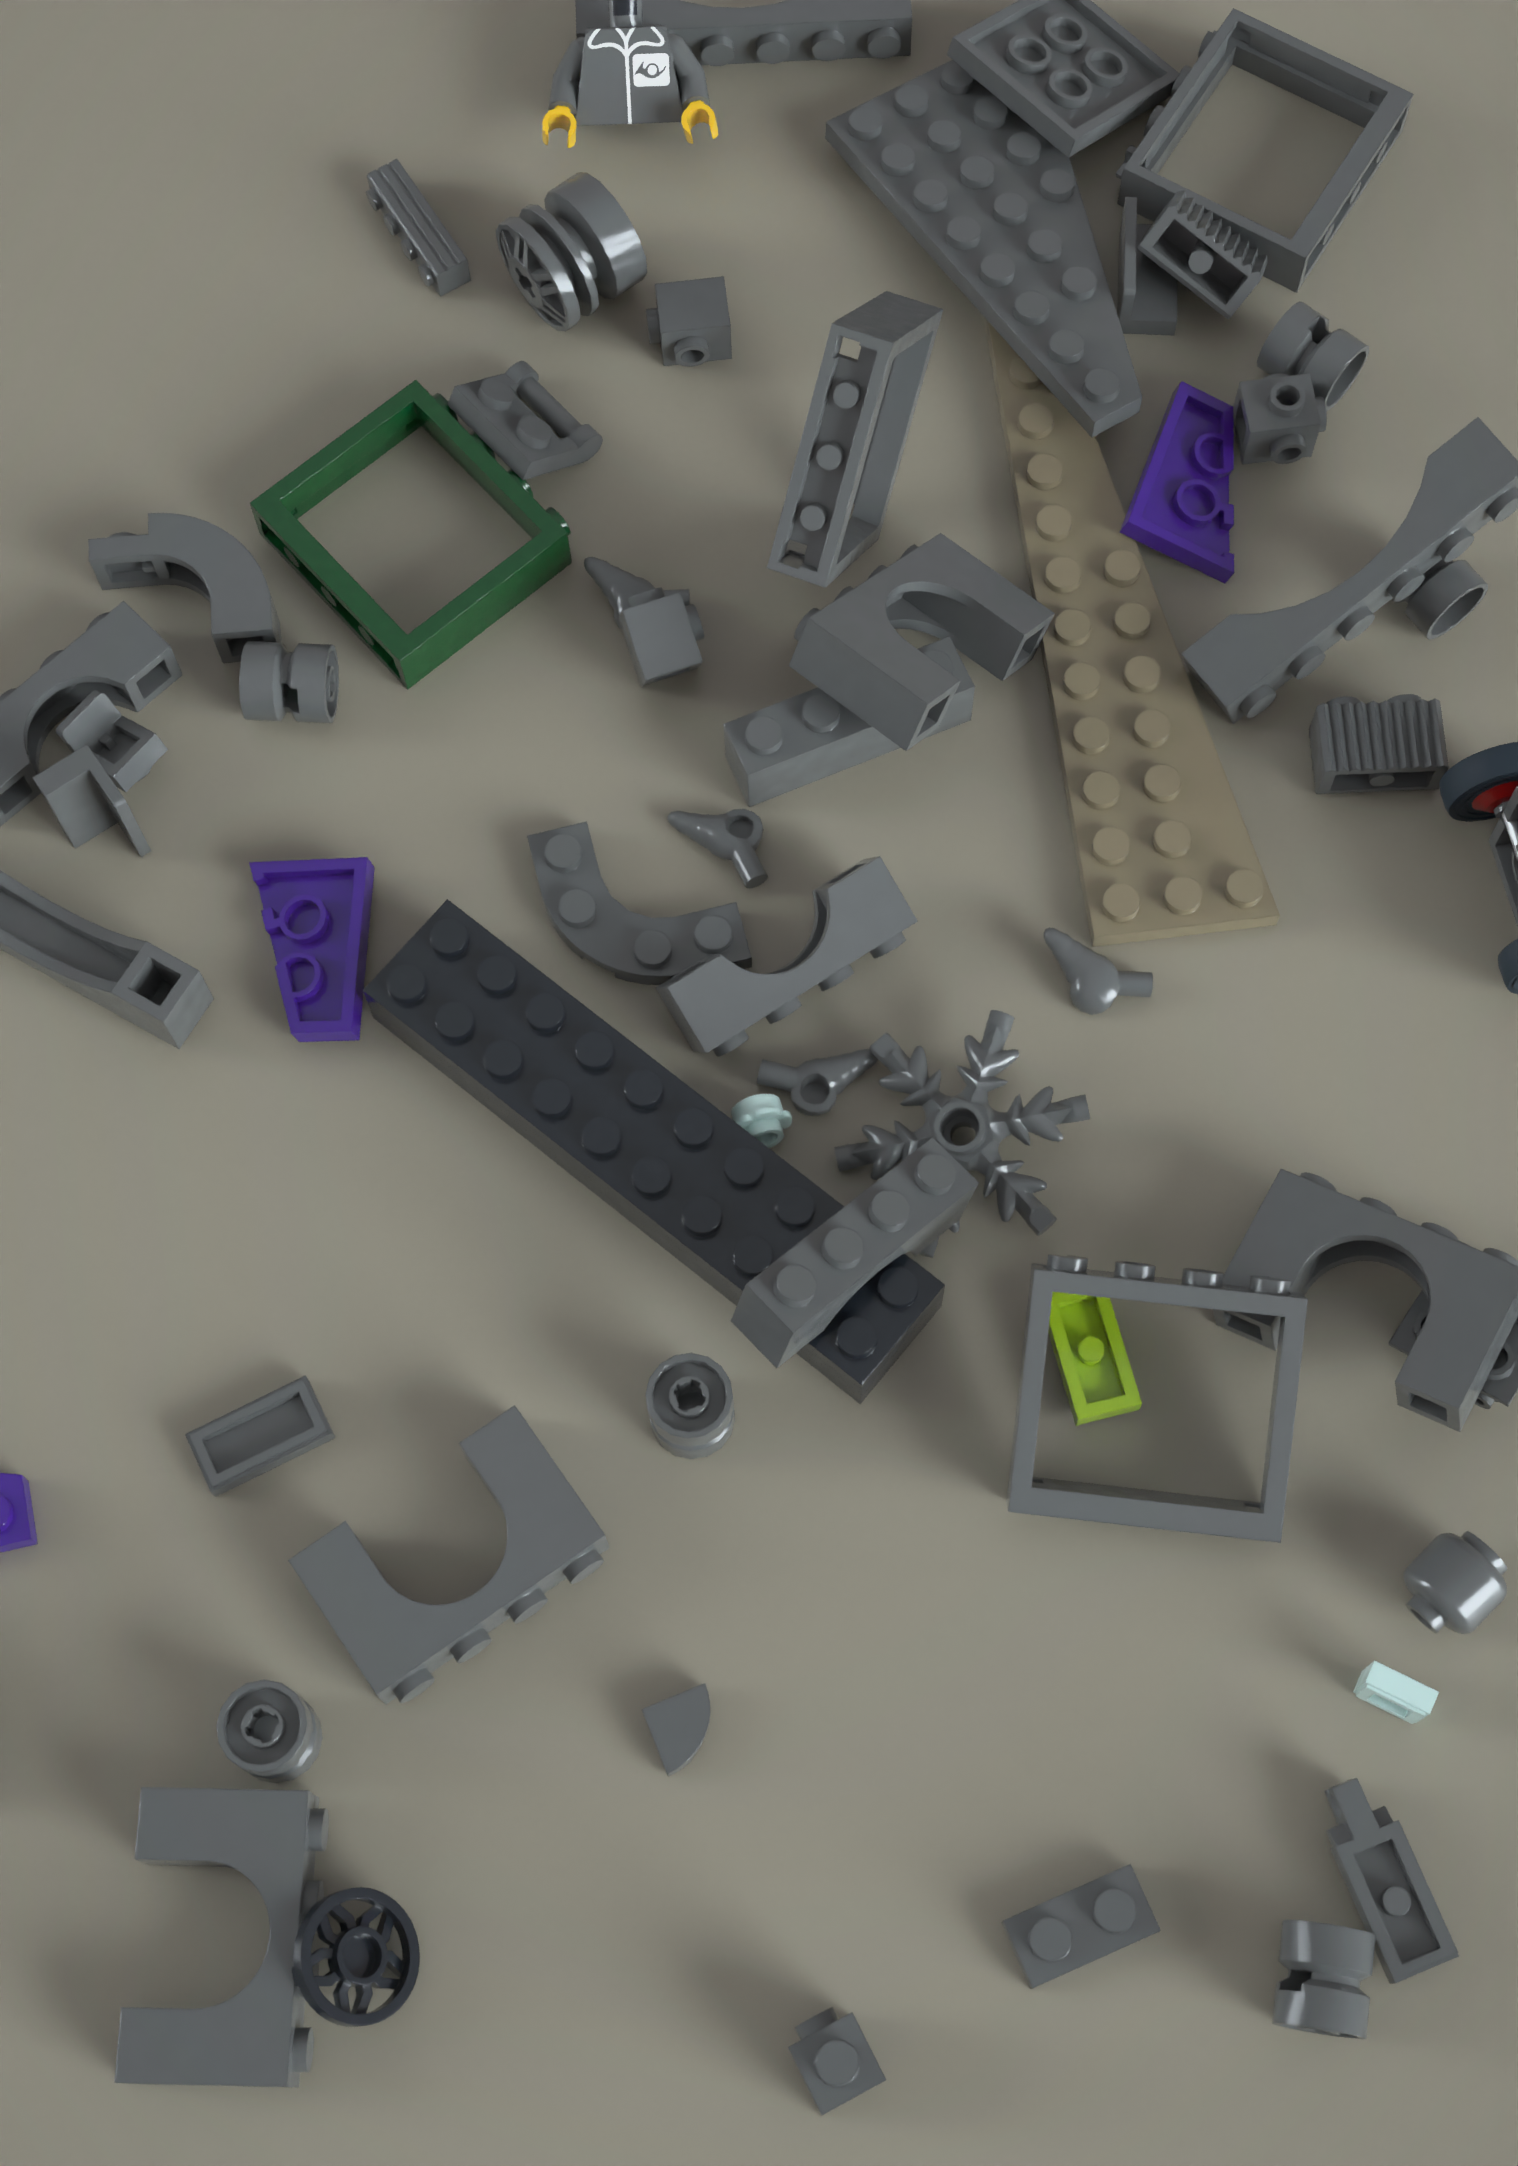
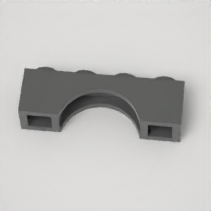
M122 601L110 612L97 616L89 624L85 633L64 650H59L49 655L40 666V669L19 687L10 689L0 696V827L41 793L33 777L40 773L39 758L46 737L54 726L69 715L93 690L106 694L115 706L138 713L183 675L171 646L125 601Z
M880 856L861 860L812 891L815 916L810 938L800 954L781 969L766 974H759L738 967L721 954L708 955L656 987L657 992L693 1052L708 1053L713 1050L715 1055L720 1057L734 1050L749 1039L745 1031L746 1028L766 1017L769 1024L785 1018L802 1006L798 999V996L817 984L821 991L828 990L854 973L850 964L868 952L876 959L889 953L906 941L902 931L918 922Z
M932 1137L745 1285L731 1322L778 1368L823 1332L846 1302L882 1268L907 1252H911L916 1256L957 1223L979 1182Z

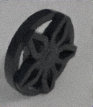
M357 1887L334 1892L314 1904L302 1921L294 1945V1967L291 1968L295 1985L299 1986L302 1995L311 2008L331 2023L345 2027H360L379 2023L392 2016L403 2006L416 1983L420 1965V1949L413 1923L405 1910L393 1898L381 1891ZM355 1900L366 1902L373 1906L355 1921L354 1916L340 1904L345 1901ZM382 1912L377 1930L370 1928L369 1923ZM327 1913L339 1923L341 1932L337 1935L332 1931ZM393 1925L401 1942L402 1960L392 1950H387L386 1943L390 1940ZM317 1930L319 1939L327 1944L329 1948H318L311 1953L312 1942ZM321 1960H328L330 1971L324 1976H314L312 1967ZM387 1967L399 1979L383 1978L382 1974ZM337 1982L333 1991L335 2005H333L323 1995L319 1987H330ZM350 1987H355L356 1998L351 2011L348 1991ZM372 1987L376 1989H394L390 1997L381 2006L366 2013L373 1995Z

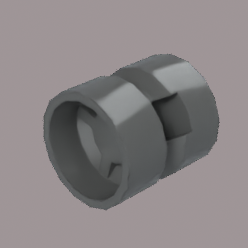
M1299 301L1274 326L1259 353L1257 367L1269 375L1283 373L1292 376L1310 373L1314 394L1324 398L1327 412L1344 396L1359 375L1367 360L1369 346L1344 329L1339 328L1330 332L1329 319L1304 302Z
M1441 559L1423 574L1425 578L1422 584L1412 594L1398 602L1393 598L1391 600L1394 603L1407 602L1406 616L1427 639H1435L1444 635L1465 619L1481 602L1489 587L1466 560L1445 562Z
M247 641L241 655L239 675L240 703L244 718L253 721L281 722L286 713H292L297 722L333 723L339 696V665L335 646L332 644L298 643L293 652H288L281 642Z
M695 1353L674 1355L659 1364L649 1378L645 1396L652 1432L660 1445L674 1456L687 1459L708 1457L721 1449L732 1435L735 1422L731 1381L722 1366L708 1356Z
M270 1680L249 1682L232 1692L220 1709L216 1725L218 1743L226 1757L257 1779L272 1783L294 1780L308 1771L319 1755L323 1739L321 1722L312 1706L284 1684Z
M1301 1920L1282 1921L1278 1961L1288 1969V1977L1276 1983L1272 2024L1322 2035L1366 2039L1370 1997L1360 1989V1983L1372 1976L1376 1935L1359 1929Z

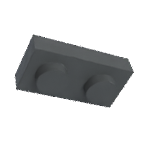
M1131 1864L1001 1922L1030 1989L1161 1931Z

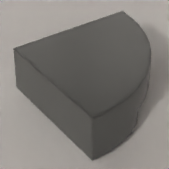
M705 1683L642 1709L668 1777L677 1773L691 1762L706 1737L710 1723L711 1705Z

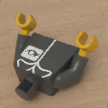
M608 0L609 26L588 27L585 30L584 37H578L571 41L553 75L549 111L545 114L542 121L543 143L548 145L549 133L555 128H562L568 132L567 148H572L576 142V126L670 122L682 123L685 138L690 144H693L691 130L698 123L710 125L712 138L715 139L718 136V126L715 114L710 108L705 72L684 38L668 33L667 25H643L642 0Z

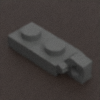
M1358 1778L1347 1780L1325 1790L1324 1792L1338 1826L1326 1830L1330 1843L1333 1846L1330 1850L1366 1931L1376 1935L1375 1952L1389 1983L1395 1984L1459 1957L1457 1948L1399 1820H1392L1386 1806L1374 1811L1371 1810Z

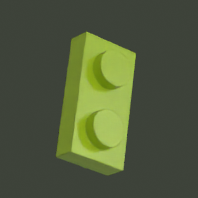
M1052 1292L1048 1334L1075 1425L1139 1410L1142 1405L1111 1299Z

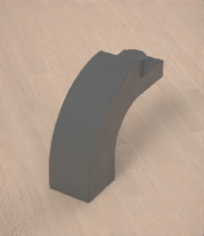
M148 513V534L136 535L129 532H119L107 538L88 539L89 562L102 590L177 585L189 588L205 597L211 605V635L223 663L241 662L242 651L247 641L282 643L278 614L260 566L247 548L222 528L192 516L174 513Z

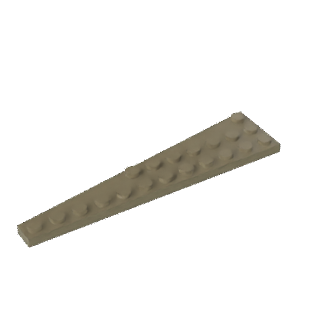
M984 317L1032 598L1055 613L1040 643L1092 947L1275 926L1280 917L1279 911L1136 540L1119 533L1126 514L1096 436L1091 437Z

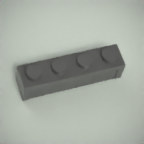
M395 159L389 162L388 165L385 164L379 167L378 170L375 169L368 173L369 190L366 191V195L375 211L379 209L382 211L385 225L391 235L398 234L402 240L400 243L406 257L410 261L415 259L418 263V271L427 286L433 285L441 297L471 281L467 258L399 160Z

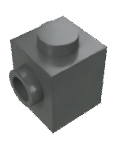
M724 276L655 284L657 308L646 309L649 343H661L664 366L682 365L692 367L708 361L732 359L731 324Z
M662 587L628 598L630 608L622 610L618 620L640 686L643 687L698 669L703 660L696 641L704 639V631L694 604L685 606L680 592L665 596Z
M833 2007L795 2027L800 2041L788 2048L821 2116L886 2081L853 2012L838 2019Z

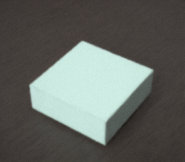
M1374 1660L1362 1670L1353 1693L1356 1694L1355 1697L1414 1724L1431 1713L1439 1691Z

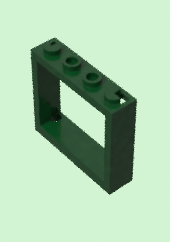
M417 380L407 385L250 502L260 535L407 690L572 563L568 539L571 531L559 512L552 507H548L545 510L533 498V492L527 481L522 480L512 469L506 471L495 460L494 451L474 431L469 434L458 422L456 413L447 405L448 401L439 393L432 396ZM422 426L532 539L409 634H406L297 519Z

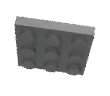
M1018 0L955 35L952 38L947 56L962 67L972 78L976 79L1068 158L1169 98L1174 82L1179 74L1091 0Z

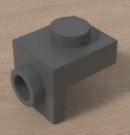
M93 690L56 728L57 735L72 753L88 745L116 787L124 792H127L136 782L143 779L157 760L168 750L156 733L121 715L106 694L98 690Z

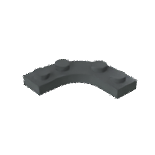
M587 821L527 836L542 899L549 919L561 939L581 959L585 957L594 964L615 973V978L644 985H661L708 955L721 954L738 967L743 969L752 967V957L737 902L676 917H647L629 911L610 895L600 874Z

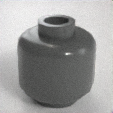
M1466 1531L1461 1537L1453 1533L1440 1534L1404 1571L1406 1587L1413 1595L1406 1603V1606L1422 1624L1434 1633H1438L1443 1626H1446L1453 1632L1469 1634L1505 1599L1507 1585L1502 1575L1508 1570L1507 1566L1485 1542L1469 1531Z

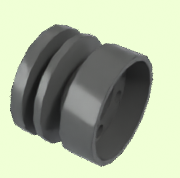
M578 172L550 190L544 199L545 210L539 205L529 204L521 210L519 217H509L501 222L496 229L499 251L516 286L536 313L557 331L566 332L578 323L580 315L590 316L599 306L598 294L605 299H615L642 281L647 274L646 256L631 221L615 197L599 180L587 172Z

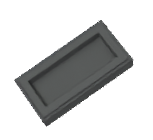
M306 1375L185 1434L210 1492L215 1497L336 1438Z

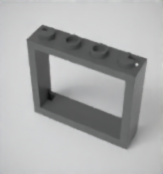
M1233 8L1218 31L1214 30L1213 33L1207 32L1198 52L1199 59L1194 66L1185 65L1174 82L1171 91L1172 98L1166 107L1158 105L1153 110L1144 129V139L1139 146L1130 145L1127 148L1124 162L1116 172V177L1121 179L1117 204L1124 207L1125 197H1137V214L1154 222L1175 193L1185 190L1186 198L1194 197L1195 205H1204V213L1213 212V220L1222 219V227L1231 226V234L1240 233V241L1249 240V248L1258 247V255H1267L1268 263L1263 273L1264 277L1297 293L1402 133L1414 94ZM1232 65L1364 128L1291 240L1158 175Z
M885 291L832 323L767 565L768 569L826 588L879 539L943 313L942 308ZM843 337L860 342L861 350L858 360L839 354ZM853 504H855L854 509H853L852 516H851V518H850V514H851V510H852Z
M1048 1254L1047 1265L1032 1263L1006 1500L1008 1512L1281 1543L1308 1299L1300 1292L1290 1291V1280L1272 1279L1269 1276H1251L1250 1287L1223 1284L1224 1273L1204 1269L1183 1268L1182 1279L1155 1277V1265L1139 1262L1115 1261L1114 1272L1087 1269L1088 1258L1074 1255L1060 1256ZM1052 1292L1280 1316L1260 1502L1033 1477Z

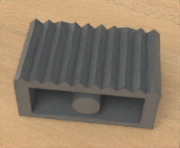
M1185 190L1175 193L1148 228L1137 249L1228 320L1260 282L1268 263L1267 255H1258V247L1249 248V240L1240 241V233L1231 234V226L1222 227V219L1213 220V212L1204 213V205H1195L1194 197L1186 198Z
M1402 694L1381 703L1372 701L1365 704L1355 697L1345 696L1331 699L1316 707L1309 727L1316 794L1439 789L1440 779L1449 768L1439 700L1426 701L1418 695Z

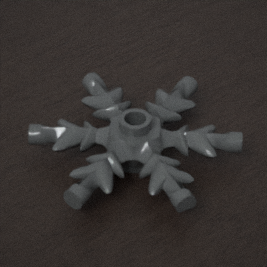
M998 1010L990 1011L981 1044L971 1035L966 1036L964 1039L965 1051L971 1069L957 1065V1070L967 1086L956 1096H948L939 1091L942 1075L940 1069L929 1078L926 1054L922 1046H917L911 1058H909L891 1035L885 1033L869 1048L874 1056L892 1072L891 1075L881 1077L879 1084L889 1090L910 1094L900 1105L922 1106L926 1114L925 1123L920 1129L912 1132L902 1123L894 1120L896 1134L873 1125H864L862 1132L869 1141L835 1147L837 1165L841 1172L873 1164L871 1178L878 1180L890 1171L900 1159L903 1161L933 1137L967 1171L974 1170L985 1175L983 1196L984 1198L996 1189L998 1211L1003 1222H1008L1014 1210H1016L1036 1235L1040 1236L1057 1220L1052 1212L1033 1195V1193L1045 1190L1047 1183L1036 1177L1015 1173L1025 1162L1021 1160L1002 1161L998 1150L999 1144L1005 1137L1012 1134L1025 1145L1031 1146L1028 1132L1050 1141H1062L1064 1137L1056 1125L1090 1119L1086 1095L1070 1097L1051 1103L1053 1088L1048 1086L1040 1090L1024 1108L1019 1094L1015 1097L1007 1112H998L992 1109L988 1102V1092L1004 1086L1008 1082L995 1076L1011 1065L1019 1056V1052L1016 1049L1003 1050L1015 1018ZM960 1127H969L975 1131V1139L966 1145L956 1146L952 1142L954 1131ZM960 1221L955 1223L949 1229L954 1233L958 1232L960 1229ZM939 1237L918 1254L933 1258Z

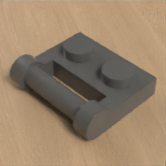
M525 361L515 363L504 374L454 386L447 404L522 480L584 463L598 452L603 442L602 436L589 424L581 425L538 382V373ZM520 399H523L543 420L539 419ZM552 429H553L562 439H559V438L553 433Z

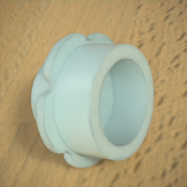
M757 1094L747 1097L738 1102L731 1110L733 1121L768 1148L782 1141L784 1138L783 1129L788 1128L792 1123L791 1113L787 1110L783 1111L780 1098L773 1094Z

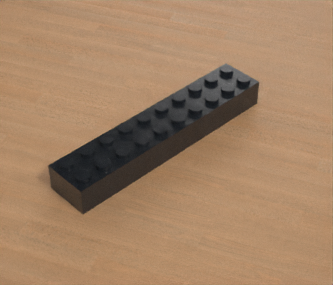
M448 899L363 989L375 1020L736 1306L745 1285L844 1207ZM903 1254L887 1264L868 1280L839 1310L825 1330L796 1354L861 1404L941 1308L945 1284L908 1255Z

